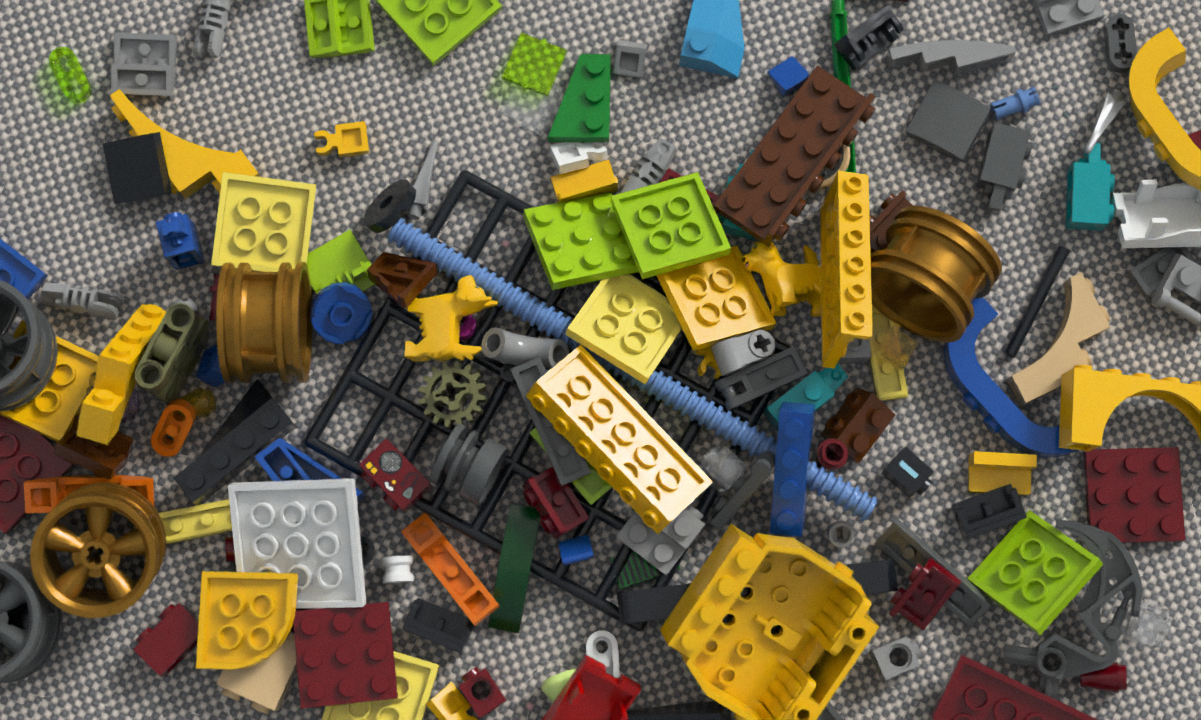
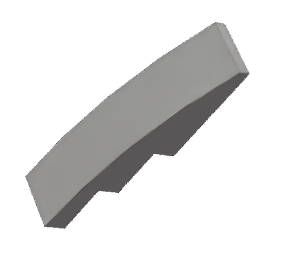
M942 40L889 48L885 59L888 69L917 61L920 72L950 65L952 75L955 76L1009 62L1015 55L1016 49L1015 46L986 41Z

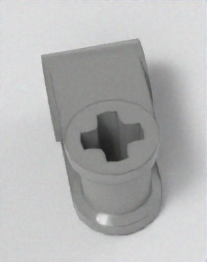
M757 330L740 337L729 338L710 348L721 375L724 377L760 362L771 355L775 350V340L769 332Z

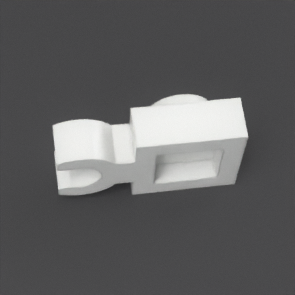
M561 142L550 145V154L559 174H564L589 167V160L603 161L607 159V148H602V143L599 142L583 144L581 142Z

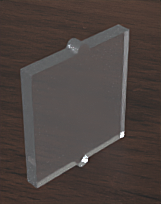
M527 68L502 105L499 113L516 122L518 128L524 127L542 138L556 117L566 91L552 83L551 78H544Z

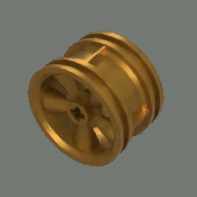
M916 205L904 207L898 212L886 231L887 248L885 250H877L871 254L872 305L892 322L913 334L937 342H955L963 336L966 327L973 320V300L988 295L994 283L1002 273L1000 258L993 247L978 232L959 219L930 207Z
M282 262L278 272H252L249 263H239L237 269L233 263H224L222 265L217 291L216 329L219 365L225 383H234L237 377H239L241 383H250L254 373H279L283 383H290L293 376H296L299 383H306L308 381L312 357L313 325L310 321V307L312 304L311 284L308 267L305 262H298L295 269H292L290 262Z
M102 482L86 485L67 495L41 521L31 544L30 562L32 573L45 597L61 610L85 618L113 616L134 605L143 596L157 575L166 553V531L156 508L136 490L116 483ZM85 507L89 531L83 532L78 537L74 532L61 524L60 521L65 514ZM113 510L129 519L136 529L118 539L107 532ZM94 547L96 550L100 547L104 551L101 559L99 555L94 557L91 554ZM56 551L72 552V560L75 566L65 571L59 562ZM121 555H145L143 573L135 582L117 568ZM88 577H102L107 591L85 587Z

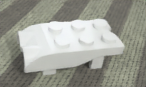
M1157 179L1141 180L1137 192L1112 194L1110 202L1114 205V217H1118L1122 222L1118 229L1122 248L1201 247V190L1187 183L1157 188Z

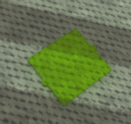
M521 32L501 79L521 86L523 91L529 89L548 97L567 50L548 43L545 38L540 40Z

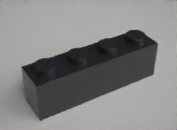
M256 379L196 460L173 479L194 504L201 505L256 460L255 456L278 438H284L297 426L260 381Z

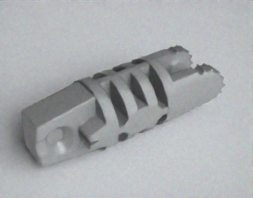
M231 0L204 1V9L201 11L200 25L197 29L193 47L194 56H204L207 52L206 49H208L210 57L218 58L220 56Z
M660 138L644 154L641 161H639L636 168L629 175L628 181L624 185L623 190H621V193L658 183L667 171L677 151L676 147L665 139Z
M45 283L41 290L42 303L67 312L71 310L73 313L83 315L88 313L89 316L111 320L117 319L119 312L116 307H121L125 299L119 293L100 289L92 290L90 287H82L80 285L75 287L73 284Z

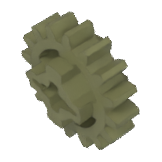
M455 360L453 367H450L446 361H443L442 370H438L434 366L431 367L434 375L432 377L424 375L423 379L427 386L419 387L418 389L421 394L425 395V398L419 400V404L424 407L428 406L423 412L428 418L435 415L433 423L438 426L444 421L445 428L449 430L455 422L456 424L461 423L464 425L463 421L466 419L473 424L475 422L472 416L474 412L478 414L483 413L479 403H486L488 400L486 396L480 394V392L487 390L485 383H478L482 378L480 373L476 372L471 375L473 367L467 364L462 369L459 360ZM455 375L466 378L470 383H459ZM442 380L438 390L434 391L436 385ZM455 389L458 392L455 395L456 400L451 401L448 398V396L451 395L450 390ZM472 399L470 405L464 410L463 408L467 401ZM436 406L449 408L451 415L440 412L436 409Z

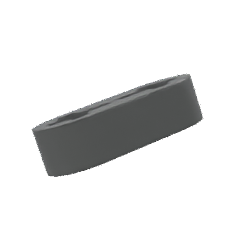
M1116 14L1104 26L1106 62L1112 71L1124 73L1131 69L1132 62L1137 54L1135 29L1130 17L1125 14ZM1116 23H1119L1120 28L1126 29L1121 34V40H1119L1118 31L1112 30ZM1120 47H1122L1123 57H1128L1124 64H1121L1120 59H1115L1120 52Z

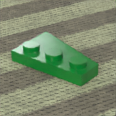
M580 54L548 135V142L609 143L611 54Z

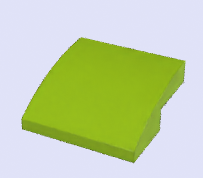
M304 0L309 56L311 58L347 56L375 51L370 0Z

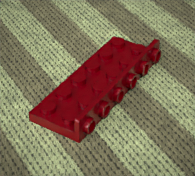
M960 654L935 709L931 710L929 714L933 720H1098Z

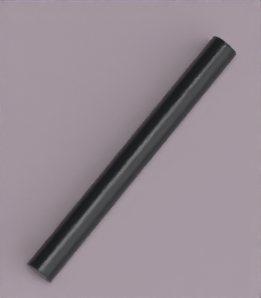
M1059 246L1004 351V354L1011 358L1016 357L1070 252L1067 248Z

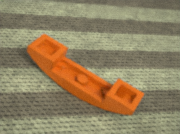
M76 475L24 481L25 514L49 513L71 492L86 485L102 482L116 483L132 488L146 497L155 507L154 478L114 475L109 480L97 475Z
M423 513L401 531L474 626L500 607L426 513Z

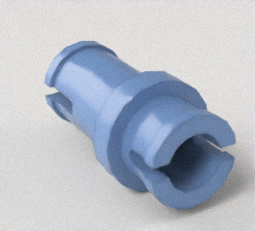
M1030 87V89L1024 91L1018 89L1014 95L990 102L992 114H996L994 115L995 120L998 121L1020 111L1024 114L1029 112L1031 107L1039 106L1040 98L1038 93L1034 94L1036 92L1035 87Z

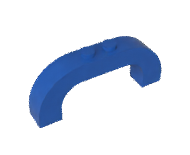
M983 297L974 299L972 302L974 317L969 326L966 327L963 336L955 342L943 343L946 369L955 386L963 394L961 397L963 402L971 410L975 411L977 409L985 418L983 423L993 434L998 433L1008 444L1023 453L1037 455V457L1056 458L1078 451L1059 448V426L1044 427L1030 421L981 368L975 354L976 339L980 331L998 313Z

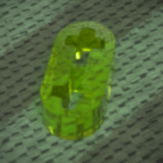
M68 47L54 49L49 55V65L62 92L73 103L85 102L91 96L92 87L79 59ZM62 56L70 59L67 61L70 68L68 72L59 65L61 63L59 58ZM75 78L79 85H83L80 87L81 93L77 95L74 91H71L73 90V85L70 80Z

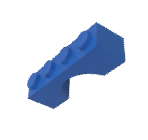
M783 402L779 411L770 533L801 537L805 527L807 473L815 405Z

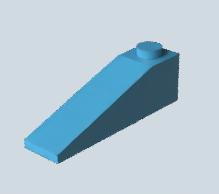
M693 0L679 66L738 79L745 49L739 0Z

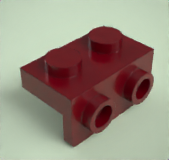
M553 467L534 478L531 477L522 485L524 499L531 508L535 507L541 516L539 521L542 528L548 535L552 534L555 540L589 519L569 485L561 486Z
M931 558L924 567L919 563L907 578L911 581V584L906 590L900 587L890 600L894 606L889 615L894 618L897 613H900L922 631H924L961 582L960 579Z

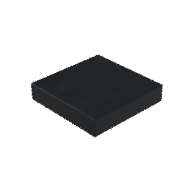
M160 132L102 143L114 204L172 193Z

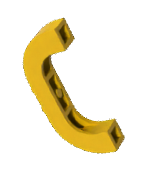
M1170 27L1148 40L1140 48L1132 62L1129 74L1130 106L1138 121L1136 124L1139 132L1145 139L1149 137L1153 142V149L1159 160L1162 162L1166 160L1178 177L1190 186L1201 190V150L1193 143L1156 90L1161 79L1183 66L1186 60V49Z

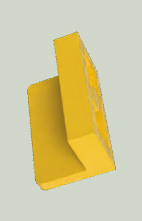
M609 160L589 165L587 168L551 176L557 202L618 191V179L614 177Z
M972 452L968 458V491L985 493L1011 484L1012 488H1016L1018 495H1029L1031 493V471L1037 467V455Z

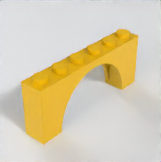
M1074 365L1071 370L1061 374L1059 448L1089 452L1102 446L1104 428L1111 413L1123 400L1134 396L1157 398L1177 408L1190 421L1201 441V381L1187 384L1180 383V379L1175 377H1164L1161 380L1152 379L1151 375L1147 373H1134L1131 376L1122 374V371L1118 369L1095 371L1092 370L1093 367L1090 365Z

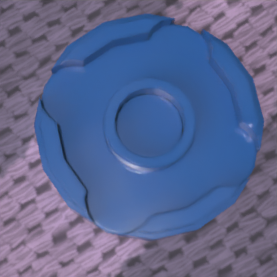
M346 282L333 283L321 289L313 298L310 307V321L316 333L325 341L334 344H345V342L359 339L368 330L372 321L371 304L367 295L356 285Z

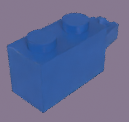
M174 212L163 217L164 220L156 221L164 258L175 270L205 263L197 227L187 214L182 215L181 212Z

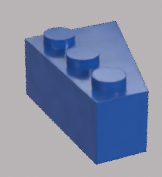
M278 438L255 456L256 460L273 481L342 479L282 438ZM356 488V496L358 503L363 498H365L366 495Z

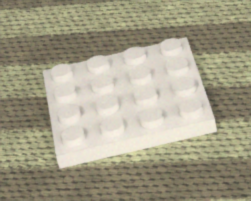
M355 478L238 482L228 485L236 572L298 574L296 609L364 607L366 605Z

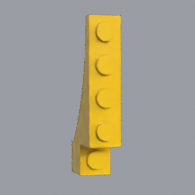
M120 89L110 95L115 103L111 107L112 111L121 123L127 120L133 129L128 131L131 137L160 132L171 190L174 195L180 192L184 199H187L209 182L212 183L220 194L223 172L260 177L241 149L236 153L225 152L183 140L148 119L129 101Z
M141 304L100 353L94 388L82 402L76 436L108 445L118 432L122 416L137 382L135 379L136 367L145 353L152 335L157 330L166 313L161 307L154 304Z

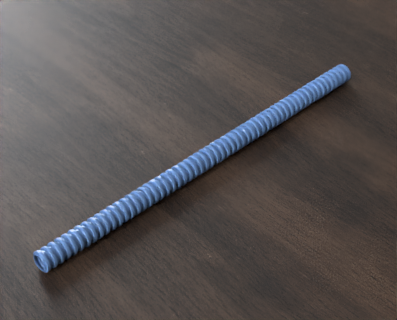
M400 218L392 226L388 234L389 243L395 242L396 247L399 249L404 247V251L406 253L412 252L415 258L421 257V260L436 263L438 272H446L448 278L453 276L454 281L457 283L460 278L472 275L476 286L481 287L487 297H492V301H498L497 307L504 306V311H512L514 317L519 315L521 321H529L531 327L536 325L538 331H546L548 337L553 335L554 339L563 340L567 346L570 345L572 347V351L581 345L565 335L567 328L572 322L570 316L567 318L563 317V312H555L553 306L548 308L546 302H538L536 296L531 298L530 293L527 291L525 293L521 292L522 288L519 286L514 288L512 282L506 283L505 278H497V274L495 272L489 273L487 267L480 268V263H472L470 257L463 258V253H455L453 247L446 248V243H438L439 240L436 237L431 239L429 233L423 234L422 229H414V225L412 223L406 224L405 219ZM584 347L600 365L605 366L607 372L609 370L614 371V376H622L624 382L629 380L631 386L636 384L639 386L638 390L641 392L646 390L647 395L656 396L655 400L658 402L663 400L665 406H673V411L680 410L682 416H690V421L697 420L699 426H707V431L712 429L717 437L719 435L724 436L723 440L727 441L729 439L734 447L736 445L741 446L740 450L744 451L746 449L751 457L753 455L758 457L762 451H770L776 457L777 442L774 441L775 437L765 436V431L758 432L756 426H753V428L748 426V421L741 422L739 416H731V411L726 413L723 411L724 407L714 406V401L709 403L706 401L707 397L697 396V391L692 393L689 391L690 387L680 386V381L675 383L672 381L673 377L668 376L667 378L663 376V371L659 373L654 371L647 383L644 384ZM816 461L808 463L807 486L810 492L813 490L817 491V496H825L827 502L830 500L834 501V506H842L844 512H847V510L851 511V516H859L861 522L869 518L877 504V497L873 496L870 498L868 492L864 491L862 493L859 491L860 487L856 486L853 488L851 482H843V477L841 476L836 478L833 476L834 472H826L824 466L819 468L816 466Z

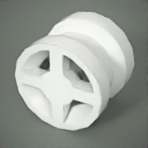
M413 556L381 558V563L385 567V574L382 577L383 584L414 582V575L410 572Z

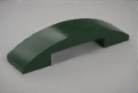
M511 503L493 597L500 607L490 614L488 628L514 633L520 632L535 543L540 525L539 519L541 518L535 507L531 508L530 506Z

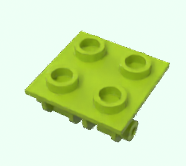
M350 229L308 253L307 267L310 284L316 294L333 283L346 282L356 285L363 292L375 285L369 279L367 269L372 264Z

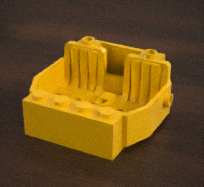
M730 524L661 627L660 632L667 644L679 651L704 693L733 711L735 719L817 720L879 626L867 614L871 601L866 597L861 585L852 577L854 571L839 561L835 565L795 538L758 533L752 538ZM745 587L751 588L749 595L741 596V592ZM732 614V620L724 623L723 618L725 615ZM773 626H781V629L777 634L771 633V629Z

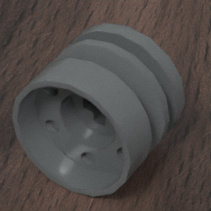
M458 423L451 434L445 438L436 454L429 482L439 485L447 474L443 489L450 491L460 481L462 485L459 497L476 506H480L504 463L508 447L488 438L479 449L476 447L479 432L473 430L464 441L468 427Z

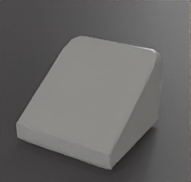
M617 40L612 74L642 78L647 44Z

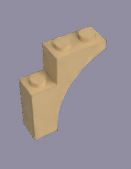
M1082 272L1070 277L1064 283V316L1058 334L1051 346L1034 364L1006 379L1019 407L1061 388V374L1071 370L1074 365H1092L1088 352L1084 348L1081 349L1079 344L1110 328L1108 323L1110 321L1109 314L1103 305L1099 306L1094 297L1095 288L1088 278H1084Z

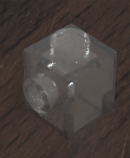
M726 446L709 449L700 461L703 464L699 467L713 481L711 484L719 492L728 491L748 468Z
M1142 598L1139 617L1131 616V604L1123 641L1151 648L1162 647L1164 636L1167 637L1171 630L1172 619L1168 618L1170 610L1161 608V602Z

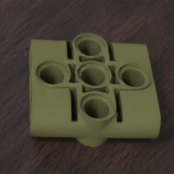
M176 303L170 306L157 330L152 335L146 351L136 367L135 379L137 387L152 394L161 402L167 403L175 400L182 391L188 377L193 372L209 339V320L197 315L187 304Z

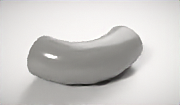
M496 327L488 330L481 342L482 352L486 357L516 366L540 357L545 370H551L569 355L568 346L561 339L529 337Z

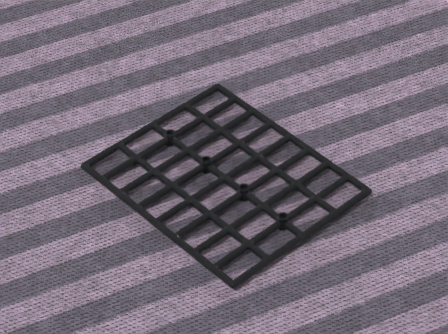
M463 170L458 175L425 233H429L431 239L437 238L467 184L497 200L465 255L463 254V258L470 257L472 259L471 262L475 263L507 206L523 214L524 209L534 208V206L479 176ZM529 235L506 277L496 273V277L505 278L506 283L512 282L514 288L519 286L522 288L521 292H529L531 298L536 296L538 302H546L548 308L553 306L555 312L561 311L563 312V317L567 318L570 316L572 318L571 321H573L576 317L575 315L557 306L567 287L556 290L551 289L547 298L544 299L516 283L535 251V246ZM488 268L489 273L495 272ZM639 272L631 273L634 276L642 279ZM657 276L642 279L658 288L657 292L667 297ZM454 277L451 278L443 294L456 291L458 283L454 281ZM390 296L385 300L304 439L306 447L358 476L364 472L359 466L360 460L392 405L422 421L403 454L411 464H413L433 428L449 436L456 427L452 424L450 430L446 429L444 421L438 426L433 423L435 415L427 418L423 413L426 409L399 395L417 362L405 358L388 388L358 372L390 316L420 332L414 344H418L424 338L421 335L423 330L419 327L422 324L419 321L420 317H416V315L398 306V303ZM503 306L487 308L468 343L459 340V344L480 346L483 336L491 328ZM536 325L534 327L530 326L525 336L538 338L541 332L538 331ZM685 335L669 365L666 366L660 362L655 371L658 373L663 371V376L667 378L668 376L673 377L672 381L675 383L680 381V386L690 387L689 391L692 393L697 391V396L707 397L706 401L709 403L714 401V406L724 407L723 411L727 413L728 411L724 405L726 400L723 396L719 395L721 391L718 392L714 384L716 381L724 378L722 375L718 379H714L708 389L679 373L692 349ZM774 338L775 353L791 348ZM483 352L474 355L472 360L467 358L463 361L459 360L462 369L467 364H470L471 361H474L501 376L483 408V413L479 415L470 433L473 430L479 432L476 447L479 449L484 444V441L480 439L510 386L517 385L510 370L517 367L516 365L503 364L486 357ZM611 371L610 375L619 384L622 376L618 375L616 377L613 375L614 371ZM455 375V378L460 382L462 376ZM351 383H354L381 398V401L348 456L319 440ZM455 389L450 390L451 395L448 396L449 399L452 396ZM774 391L757 398L750 411L740 406L731 411V416H739L740 421L743 423L748 421V426L753 428L759 421ZM651 395L643 409L652 419L663 401H656V396ZM436 406V409L440 412H442L445 408V406ZM532 418L511 455H506L502 465L503 469L472 524L441 508L450 491L443 489L447 474L431 501L421 497L413 506L501 555L503 542L482 530L514 473L526 480L541 474L521 462L534 440L530 435V432L536 428ZM695 419L690 421L678 443V446L686 454L702 427L698 425V421ZM466 433L464 441L467 439L470 433ZM731 445L714 477L711 479L713 482L705 489L706 491L696 507L704 515L701 519L702 522L742 452L739 445L735 447ZM611 488L593 505H590L583 496L573 491L589 519L578 526L572 538L588 535L596 519L618 531L623 528L627 521L603 508L614 488ZM622 544L596 593L565 577L571 564L565 566L562 558H560L554 570L533 559L530 572L620 622L618 606L606 599L633 550ZM688 548L666 576L660 573L653 588L669 585ZM648 621L627 623L625 625L640 632L644 630Z

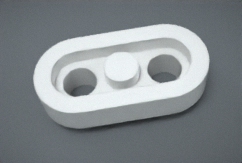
M608 631L594 632L587 640L586 655L604 664L606 673L619 678V655L616 638ZM605 641L608 645V650L605 653H599L596 650L597 642Z

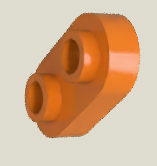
M175 399L166 406L151 436V445L158 454L172 457L181 450L196 420V411L192 404L182 399ZM177 411L182 412L185 416L180 415ZM166 435L173 437L174 440L167 438Z

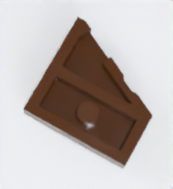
M383 252L367 269L369 279L403 308H407L438 273L436 263L387 252Z

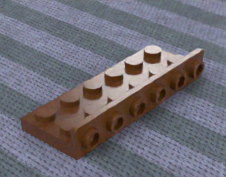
M817 65L713 206L714 210L768 247L775 239L781 241L790 227L786 224L792 215L796 218L800 215L807 204L804 198L809 192L816 193L824 181V178L821 176L826 168L832 170L842 156L838 153L842 146L846 145L849 147L859 132L856 130V127L861 121L866 124L876 108L872 104L876 96L870 93L867 98Z

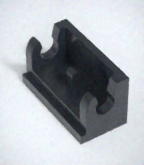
M890 4L886 5L834 44L852 71L859 68L899 38L897 33L900 34L904 31L901 22L891 10L893 8Z
M1011 484L951 504L961 535L967 539L1027 518L1017 490L1012 488Z
M417 598L413 602L402 629L463 654L474 624L464 616Z

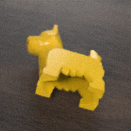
M755 241L750 253L742 257L746 270L755 271L761 275L766 295L771 304L770 311L772 316H785L786 306L798 304L806 300L812 306L810 311L811 317H821L820 260L817 259L818 254L807 245L803 247L805 264L784 262L773 242L768 247L762 242Z
M472 275L460 278L457 289L453 293L422 299L415 298L408 306V312L415 313L416 317H420L419 321L422 324L419 327L423 330L421 335L424 338L418 344H414L412 341H405L404 357L411 359L413 362H427L431 359L443 362L453 357L461 361L465 358L472 360L474 355L482 351V348L480 346L459 344L461 320L463 317L474 315L486 308L498 305V301H492V297H486L485 291L481 287L476 286Z

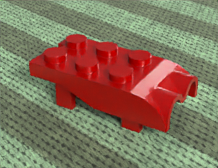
M586 655L542 720H628L627 710L640 693L641 686L623 674L619 678L613 677L606 673L604 664Z

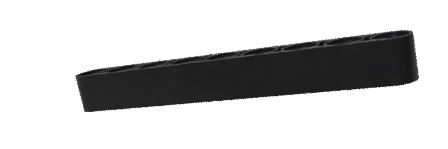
M894 559L846 565L854 571L852 577L861 585L865 595L898 591ZM691 583L616 592L620 624L667 619ZM745 587L741 592V596L749 595L751 588Z

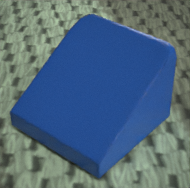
M793 56L767 71V74L783 97L801 87L810 76L808 71Z
M217 344L203 352L196 378L214 387L225 383L221 375Z
M588 535L559 542L560 554L565 566L593 559L594 557Z

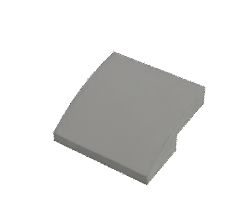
M114 32L111 94L120 89L124 94L173 96L177 58V35Z

